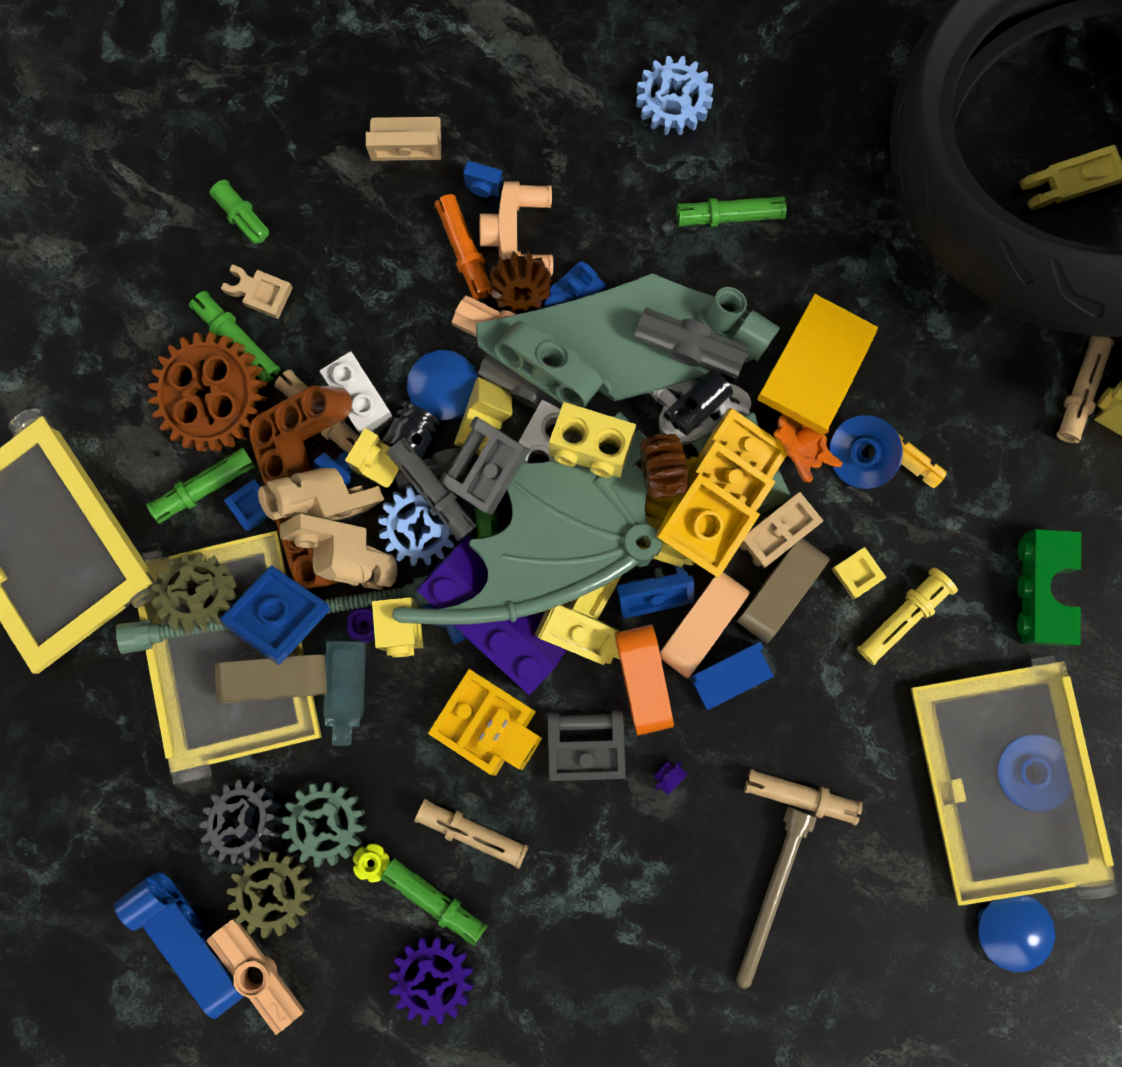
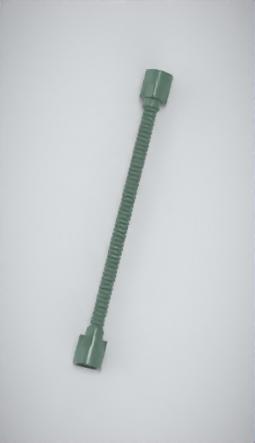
M427 576L413 578L414 583L406 584L405 587L397 588V590L393 588L392 591L388 589L387 591H378V593L374 591L373 594L369 592L368 594H359V596L355 594L354 597L349 595V597L345 596L339 599L336 597L335 600L333 598H330V600L325 599L330 609L328 614L330 612L335 613V611L340 612V610L345 611V609L349 611L350 608L354 610V608L359 609V607L364 608V606L368 608L369 605L372 607V601L409 597L417 602V606L430 604L416 590ZM150 620L122 623L116 626L117 645L121 654L153 649L154 643L163 642L166 638L184 637L185 634L190 636L185 632L183 625L177 631H173L168 624H165V626L160 625V623L151 624ZM211 621L207 623L208 630L206 633L210 631H223L225 627L222 624L218 626ZM195 626L191 635H195V633L198 635L200 632L204 633L199 626Z

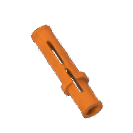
M453 194L440 197V200H436L434 205L458 260L456 263L459 273H463L472 298L475 300L485 299L489 297L488 294H492L490 293V281L483 266L485 263L482 253H478L456 196Z

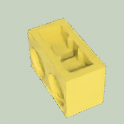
M563 402L549 440V456L554 457L556 462L565 466L574 467L577 464L590 468L593 474L603 478H611L612 476L621 478L634 440L636 424ZM569 433H577L583 439L577 443H569L563 437ZM605 444H612L619 451L608 455L599 448Z
M409 597L372 601L376 648L386 651L387 656L392 657L414 656V649L423 648L421 624L399 623L392 618V612L395 608H420L414 599Z

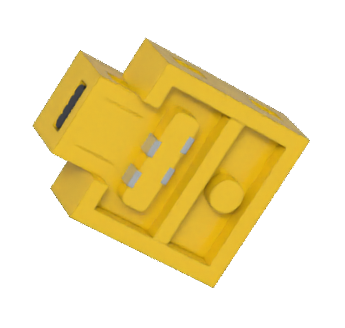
M470 669L428 732L430 736L493 776L497 775L505 761L517 769L523 770L542 740V737L526 728L536 713L535 710Z

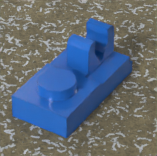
M582 261L550 288L549 298L542 300L540 308L530 306L531 311L577 300L603 292L607 289V285L597 276L598 274L588 263L585 264Z
M675 566L676 574L665 577L660 567L654 571L655 579L633 580L627 584L618 585L617 592L622 618H630L695 603L692 576H688L684 567Z

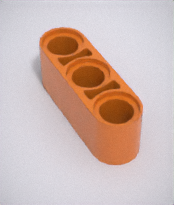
M650 624L615 632L636 735L639 736L674 728L653 625Z

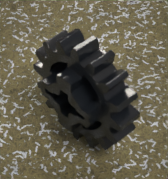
M237 780L235 788L227 784L223 786L224 795L222 797L215 794L211 796L214 806L203 809V812L209 817L208 821L199 824V828L205 829L208 834L201 838V843L210 846L207 852L210 856L218 858V861L224 864L244 867L247 860L255 863L259 861L258 852L260 850L268 853L271 851V847L267 842L270 838H279L280 835L273 831L274 825L283 822V818L274 815V812L281 805L271 800L274 796L272 791L263 788L262 785L253 781L247 783Z

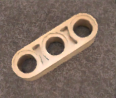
M722 572L719 578L714 576L661 649V660L688 679L746 600L750 591L724 572Z

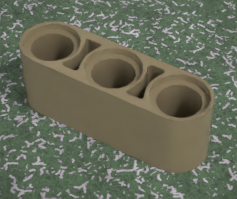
M803 538L788 549L736 622L768 644L823 571L830 558Z
M325 655L287 657L280 665H277L269 658L215 664L216 703L327 694Z

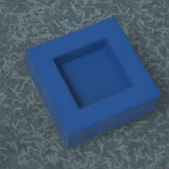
M467 161L463 173L466 188L480 197L492 195L500 198L504 185L502 170Z
M255 479L224 500L242 527L248 532L268 518L259 502L258 491L261 485Z

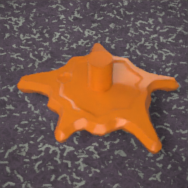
M784 414L779 417L777 422L778 429L775 430L773 435L783 445L786 454L794 462L804 482L810 483L813 480L810 471L811 467L820 468L822 463L832 467L842 466V461L833 456L828 450L825 434L822 435Z

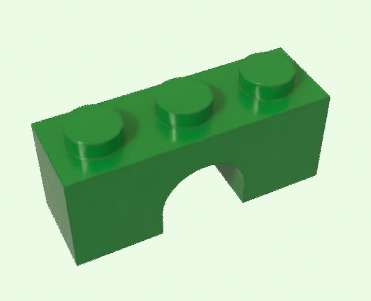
M1036 529L1023 534V539L1020 540L1018 546V557L1020 561H1023V576H1020L1017 587L1018 596L1022 598V613L1019 614L1017 619V631L1019 635H1022V644L1057 647L1080 645L1081 607L1065 606L1056 601L1051 592V581L1056 573H1070L1081 570V532Z

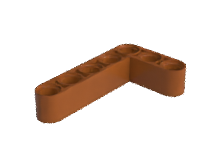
M319 385L309 386L257 415L252 420L249 427V435L264 485H268V481L283 477L290 478L295 473L312 470L303 441L349 416L352 409V399L345 388ZM293 517L280 518L275 520L279 534L280 524ZM281 539L295 582L305 589L335 585L339 582L325 579L314 573L313 548H300L295 546L293 541Z

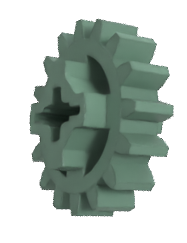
M325 782L323 791H321L318 784L313 783L309 785V795L303 790H298L295 794L299 802H288L285 805L292 814L291 816L283 817L282 823L289 825L290 830L282 834V839L292 838L294 843L289 847L288 851L291 853L298 849L301 850L300 862L304 863L310 857H314V866L320 867L324 862V858H327L329 864L333 866L338 863V853L347 859L352 855L348 846L357 847L361 844L362 841L355 834L356 832L366 830V825L357 821L358 817L365 814V810L354 809L353 805L359 798L356 795L347 799L345 797L347 792L346 786H341L334 792L333 782ZM315 799H328L320 809L308 806ZM342 808L347 815L348 826L343 824L340 814ZM328 816L327 824L331 829L320 832L321 824L316 821V818ZM300 822L304 824L307 835L305 839L300 831ZM328 839L340 843L332 849H319L323 842Z

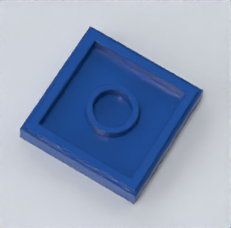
M271 565L220 618V622L225 628L277 665H280L330 609L325 601Z

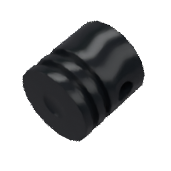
M402 402L400 405L402 410L396 412L398 418H393L382 442L392 447L398 441L405 438L416 454L423 459L433 440L431 434H436L437 429L435 426H440L441 420L414 404Z

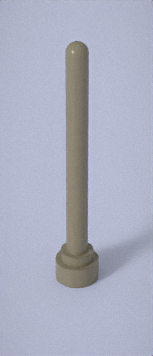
M789 806L783 819L786 822L784 830L787 831L736 978L737 985L743 989L750 987L801 839L802 837L806 838L808 831H813L817 817Z

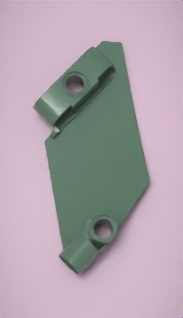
M652 273L629 283L570 302L510 317L476 323V335L479 348L561 404L566 402L584 408L597 391H600L613 401L695 380L704 377L710 370H713L702 365L692 367L682 364L671 358L669 352L635 340L634 334L645 307L681 321L683 319L700 321L708 325L714 334L748 346L749 350L744 363L753 359L758 361L780 327L754 310L751 312L747 311V300L744 294L733 287L721 288L715 296Z

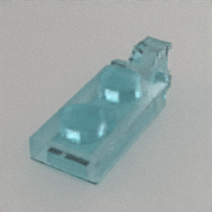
M326 641L327 694H324L323 716H325V726H333V746L351 745L352 726H360V719L363 717L366 643Z

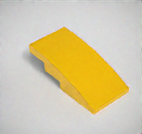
M814 294L757 400L824 435L836 415L878 327Z
M727 408L687 475L688 481L685 493L676 495L656 537L719 578L760 516L756 511L776 482L772 478L787 457L781 442L733 408Z

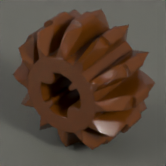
M513 250L510 259L500 256L498 265L492 266L490 271L491 282L489 283L490 293L493 298H496L499 308L508 306L512 313L517 308L523 309L527 313L530 306L540 308L542 300L549 298L551 274L548 268L545 267L542 257L532 259L529 251L524 256H518Z
M666 433L645 438L640 445V456L648 494L652 498L661 497L663 499L685 493L688 481L686 455H684L683 444L676 434L666 435Z

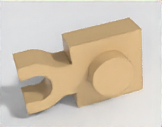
M232 264L229 271L232 275L240 277V282L236 286L223 283L222 291L233 297L245 296L242 302L246 307L279 319L292 291V285L259 270L256 271L253 278L249 277L242 268Z

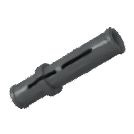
M405 438L387 450L386 455L398 466L408 481L431 507L430 513L433 516L437 515L444 522L457 541L477 526L456 502L457 496L453 492L449 493Z

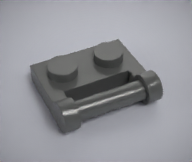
M475 416L470 424L472 427L470 434L448 472L443 471L439 482L483 512L492 515L530 449L498 430L490 423ZM485 436L488 437L489 440L463 483L460 479Z
M611 710V714L559 715V712H548L549 781L626 779L623 710ZM612 729V740L560 742V731Z

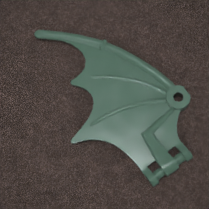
M622 413L614 416V418L629 421ZM640 430L635 432L621 478L615 476L603 478L593 474L590 468L577 464L574 467H569L556 461L522 463L506 490L512 505L511 524L496 536L470 541V547L481 557L488 571V580L482 591L474 598L460 605L447 608H395L392 612V618L399 623L436 625L479 624L506 620L515 622L517 618L549 610L599 589L628 572L634 566H648L649 562L660 553L663 542L656 537L657 529L647 524L645 514L647 488L645 487L643 472L637 466L641 462L640 445L647 437ZM605 444L599 448L608 455L619 451L612 444ZM636 542L645 543L647 549L639 548Z

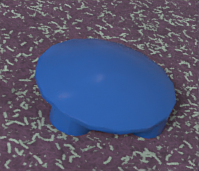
M437 350L425 354L414 363L408 374L407 392L411 404L428 411L439 420H457L464 416L478 377L474 366L466 357L454 351Z
M1022 895L991 901L988 906L982 907L979 911L978 933L980 945L986 956L996 966L1012 972L1031 971L1042 965L1051 954L1056 938L1054 922L1047 909L1035 898Z

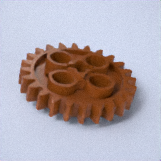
M212 332L208 333L207 338L203 334L194 333L193 342L188 338L181 337V349L169 345L168 349L171 357H158L164 366L163 369H152L151 371L159 378L158 383L148 384V388L157 391V396L148 400L149 403L159 405V409L152 416L165 419L160 426V430L172 431L170 440L177 442L183 440L182 447L192 449L195 446L196 451L207 452L210 447L211 451L219 452L222 449V443L226 447L233 448L235 447L234 436L238 439L246 440L247 435L244 428L250 427L253 414L259 415L263 413L261 409L256 407L257 402L267 401V397L258 394V389L265 387L267 382L256 380V376L263 371V368L250 366L256 356L248 352L243 354L245 345L238 342L233 344V338L223 335L220 339L218 334ZM223 363H225L227 367V373L225 377L220 380L218 377V369ZM190 369L192 372V380L186 386L184 383V375ZM230 399L232 410L228 416H225L223 405ZM195 405L198 410L197 417L191 422L189 411ZM212 417H213V418H214V423L211 425L210 422H211Z

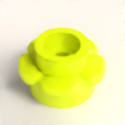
M369 844L366 848L361 847L353 856V862L355 863L353 871L361 880L368 879L372 883L378 882L390 864V857L384 852L383 847L378 844ZM368 860L374 861L373 867L368 866Z

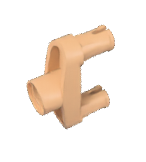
M504 181L499 214L480 213V246L498 247L499 258L502 256L510 259L513 250L518 256H524L525 254L517 251V211H519V207L551 208L552 186L520 185L519 181ZM531 254L532 259L542 257L545 267L548 268L552 277L553 255Z

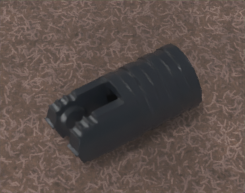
M710 370L671 405L662 417L668 422L673 423L692 409L688 416L682 420L679 429L682 434L688 436L733 395L732 387L720 373Z

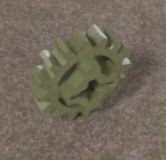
M198 552L192 561L189 560L186 554H183L181 556V564L176 565L174 562L169 561L167 564L170 571L168 573L158 572L156 574L161 584L151 586V590L156 596L151 600V603L156 611H158L157 615L163 623L168 622L173 631H177L183 625L185 632L189 635L192 634L195 626H199L202 632L205 633L208 630L207 623L212 621L218 626L221 625L219 615L221 613L225 614L229 610L230 606L227 602L237 601V596L233 590L237 585L233 576H230L231 573L226 564L220 565L215 556L210 557L206 562L202 553Z
M274 850L270 853L267 860L265 854L260 852L258 862L254 864L252 861L247 860L246 865L242 867L245 871L244 873L237 871L232 874L231 878L238 884L227 889V894L236 897V901L231 903L228 909L239 910L240 915L235 920L236 924L242 923L245 920L249 922L247 933L251 934L259 927L261 928L262 938H267L271 934L272 928H274L276 934L281 936L286 933V924L293 929L300 924L296 914L301 916L308 914L309 909L303 904V901L311 900L314 896L313 893L305 891V886L312 882V877H301L300 873L306 867L304 864L296 867L291 865L294 855L289 854L283 860H280L279 850ZM274 868L267 878L254 875L260 869ZM289 878L293 883L295 894L290 891ZM272 885L274 887L273 895L277 898L269 902L267 900L268 892L264 889ZM247 894L250 896L252 909L247 901ZM273 910L287 912L281 918L266 919Z

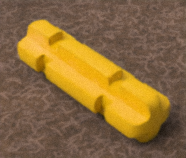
M899 435L903 448L901 464L917 477L921 474L923 476L922 481L930 487H937L945 478L946 470L937 463L933 466L928 456L910 442L906 444L902 442L904 438Z

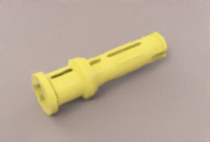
M933 567L929 571V577L916 590L910 589L906 593V602L862 645L857 647L858 652L869 663L875 665L922 617L928 618L935 614L934 608L949 594L954 595L958 591L956 585L942 571Z

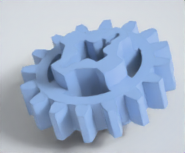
M666 56L665 65L662 66L655 60L652 65V72L644 69L642 72L643 82H638L636 93L639 95L637 96L636 106L643 108L641 112L642 120L652 118L651 129L654 130L659 125L664 126L665 135H668L671 128H676L678 135H682L684 126L687 125L694 131L697 126V119L700 121L706 120L708 113L706 109H711L713 101L711 97L713 84L706 83L708 78L707 71L697 73L698 62L695 61L690 66L685 65L684 56H681L678 63H673L672 58ZM657 85V92H655V97L652 98L651 91ZM697 93L698 101L693 107L691 105L694 94Z
M407 485V495L401 496L400 493L394 491L395 503H383V509L388 513V516H378V523L387 526V528L379 531V537L381 539H390L385 545V550L389 552L396 548L398 550L396 554L397 561L400 562L407 555L410 556L411 566L416 565L418 558H423L426 565H430L431 555L436 554L437 557L443 559L442 547H454V542L449 538V535L453 534L444 522L439 518L431 516L429 505L418 492L414 493L411 485ZM414 502L413 508L406 513H398L402 507ZM421 511L427 527H421L416 539L413 526L409 523H416ZM394 530L407 536L408 546L397 538ZM438 537L433 544L423 547L424 543L429 539Z

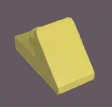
M478 377L454 445L463 446L472 430L470 424L475 416L500 430L502 423L510 418L513 413L511 393ZM485 436L475 454L480 455L489 440L488 437Z
M366 428L363 429L345 459L354 473L383 487H389L400 470L390 457L386 455L387 450L391 447L382 443L377 434Z

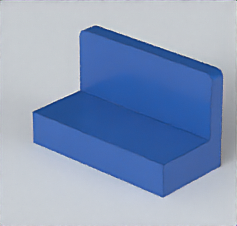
M761 641L689 677L705 710H709L774 677L761 652L764 649Z

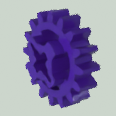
M437 935L433 944L429 945L428 940L423 936L419 939V948L416 949L413 944L409 943L405 947L408 957L398 955L394 960L400 969L392 970L389 978L398 981V984L392 986L389 991L390 995L400 994L401 996L396 1005L398 1010L405 1006L410 1009L407 1017L408 1020L411 1021L416 1014L422 1015V1025L426 1026L430 1017L435 1016L437 1023L441 1025L444 1022L446 1012L453 1018L458 1016L457 1003L464 1006L467 1005L469 997L463 991L473 990L474 982L465 977L472 974L474 969L472 965L463 966L462 964L467 956L466 951L460 952L457 955L453 952L456 945L455 941L452 940L445 947L442 946L441 936ZM436 955L447 959L451 965L446 966L438 961ZM418 958L419 972L407 978L410 964ZM428 972H431L433 978L440 977L436 988H432L430 982L424 983L423 980ZM457 982V989L454 995L445 1002V988ZM418 995L426 1000L427 1005L417 1001L413 996Z

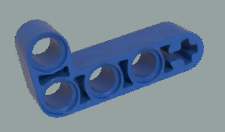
M158 872L146 877L114 903V910L118 918L127 928L132 931L144 928L201 1009L210 1018L217 1019L245 997L236 990L233 976L206 941L211 936V933L167 875Z

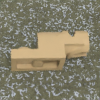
M318 468L303 473H295L290 478L283 477L268 481V485L261 486L258 491L261 507L272 520L305 514L331 521H339L365 513L384 500L379 486L364 490L361 485L347 490L342 476L334 468Z
M299 514L280 524V539L293 541L295 546L300 548H313V570L315 574L325 579L348 583L352 586H357L361 583L364 588L383 590V586L391 587L395 583L397 577L396 558L392 554L381 552L366 545V528L305 514Z

